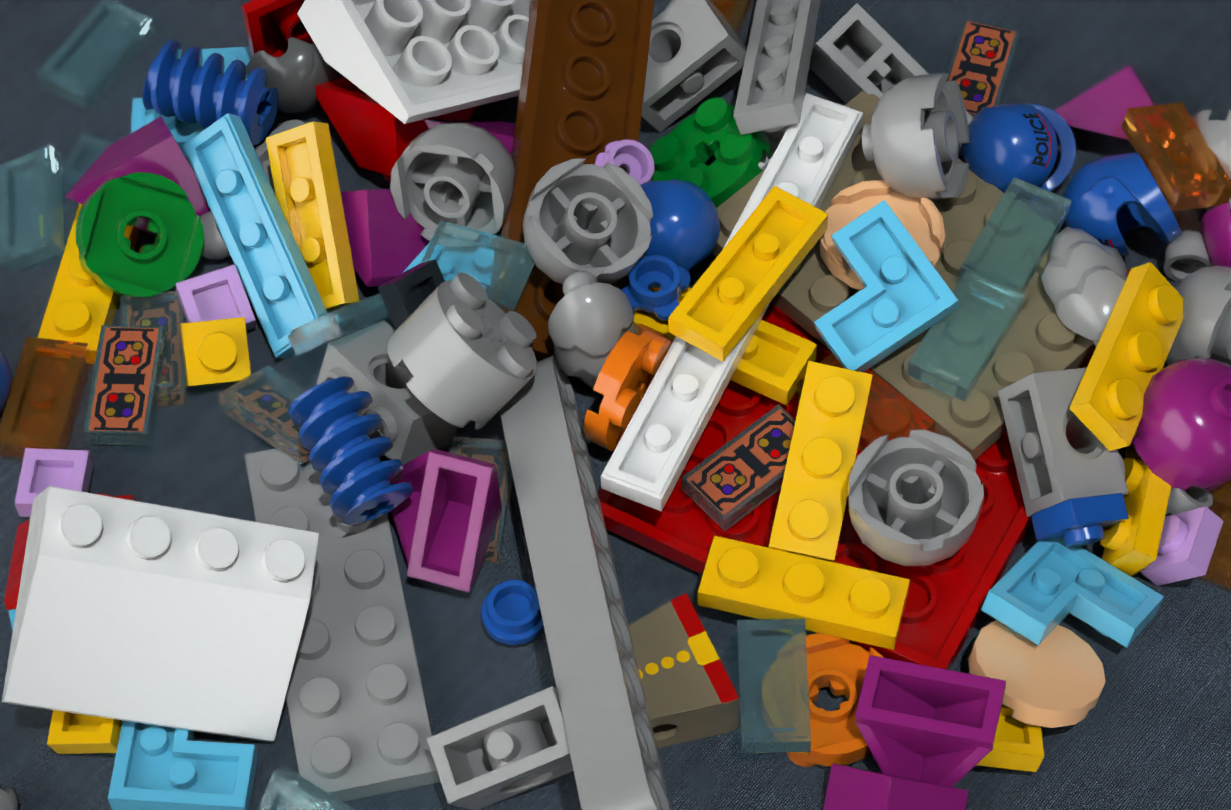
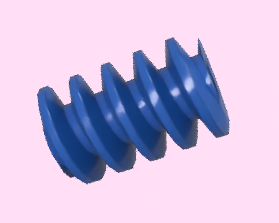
M170 39L163 45L149 68L144 81L142 99L146 110L155 109L157 113L165 117L176 115L178 120L186 124L198 122V125L203 129H206L227 113L240 116L252 144L256 145L267 136L278 112L279 94L276 87H267L268 75L265 68L259 66L254 68L246 81V64L243 61H232L224 74L225 63L224 57L221 54H211L203 65V52L199 47H189L182 56L181 43Z
M342 376L316 385L301 394L291 403L288 413L293 424L301 427L298 435L303 447L311 450L308 458L313 469L321 472L319 482L323 492L332 495L329 505L333 514L343 518L344 524L356 525L387 514L413 494L414 489L409 482L390 484V480L398 476L404 469L401 460L380 461L379 458L388 453L393 447L391 438L382 436L370 439L369 436L376 432L383 424L380 414L372 413L360 416L359 413L368 408L373 402L372 397L367 391L349 393L354 380L351 377Z

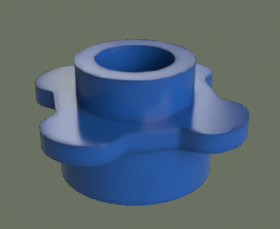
M649 255L641 258L630 270L628 287L623 288L621 291L627 295L633 311L641 309L655 314L661 320H668V317L679 305L678 300L681 292L690 286V274L685 268L677 266L667 257ZM649 288H660V290L652 292Z

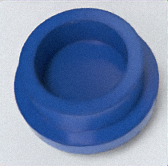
M507 580L501 582L489 592L483 601L481 608L483 626L486 632L500 643L508 645L524 644L538 637L544 630L536 588L525 581Z

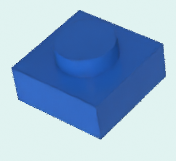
M1123 493L1072 498L1031 515L1037 540L1064 537L1066 547H1078L1104 540L1103 528L1129 519Z

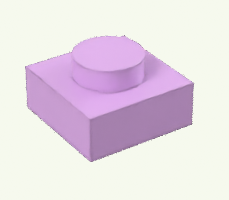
M235 264L176 283V293L187 323L245 317L246 331L256 327V319Z
M25 448L15 498V506L19 516L31 517L33 499L48 486L88 493L93 468V461L89 450Z
M1207 506L1165 516L1157 558L1154 562L1140 570V572L1156 586L1206 575L1223 520Z

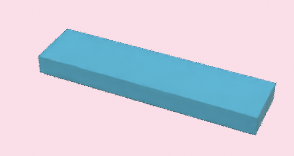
M227 113L183 144V148L275 357L288 359L334 329V326L240 116Z

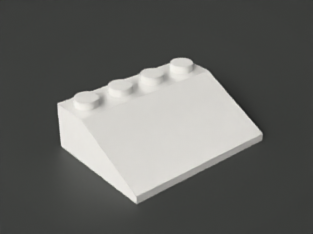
M305 0L297 13L325 62L404 124L519 96L532 0Z
M48 486L33 499L2 703L274 742L310 603L319 533Z

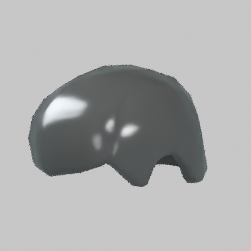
M294 37L288 39V49L284 55L273 57L266 51L260 50L254 54L246 66V78H248L254 68L258 66L265 68L268 75L267 87H276L278 89V111L291 114L306 112L319 105L320 102L316 97L315 85L338 79L341 76L337 70L325 62L314 42L310 44Z

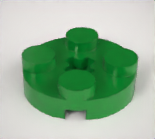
M715 97L708 99L699 106L696 113L687 117L668 135L660 137L652 144L649 151L654 160L653 181L678 179L694 183L708 193L717 208L762 172L758 164L762 158L763 149L769 155V138L766 132L763 131L741 135L733 115L735 106L729 105L723 98ZM715 155L716 160L711 165L707 166L704 164L710 157Z
M137 172L105 181L87 198L77 219L76 244L79 250L81 266L100 285L119 295L151 297L173 288L176 283L187 278L193 272L200 259L204 243V229L200 216L196 215L192 203L186 198L189 196L181 186L161 175ZM138 217L148 220L146 225L147 231L155 234L154 244L142 245L139 253L130 249L131 240L124 237L125 227L135 226Z

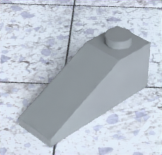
M858 3L814 45L809 66L846 104L862 91L868 95L875 94L881 98L889 88L903 79L929 74ZM966 111L969 125L973 117ZM960 144L958 149V156L960 155Z

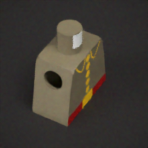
M687 593L672 599L628 625L657 748L729 733L739 729L740 698Z

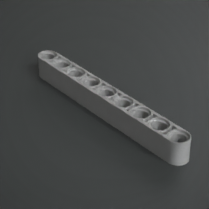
M552 355L537 362L536 374L499 411L581 809L671 810L576 397L568 375L559 366L556 357Z

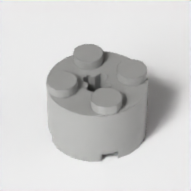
M464 272L458 273L452 281L442 282L398 327L387 341L388 355L394 368L403 360L413 375L406 383V386L414 396L440 418L462 428L470 420L476 421L475 429L482 428L537 372V360L530 345L537 338L533 326L527 319L515 311L505 313L488 298L483 286L475 278Z

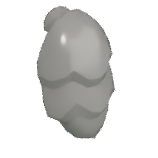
M1066 227L1053 240L1049 262L1041 276V280L1046 293L1055 305L1056 315L1063 325L1073 332L1093 340L1095 346H1097L1128 277V272L1116 248L1101 244L1083 229Z
M577 271L569 275L563 283L562 288L565 296L557 303L550 315L548 334L554 342V354L562 370L568 376L579 378L584 384L594 388L597 377L618 340L628 330L637 334L631 303L624 292L610 284L597 282L596 277L590 272Z

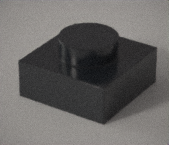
M436 259L420 263L378 287L396 330L445 281Z

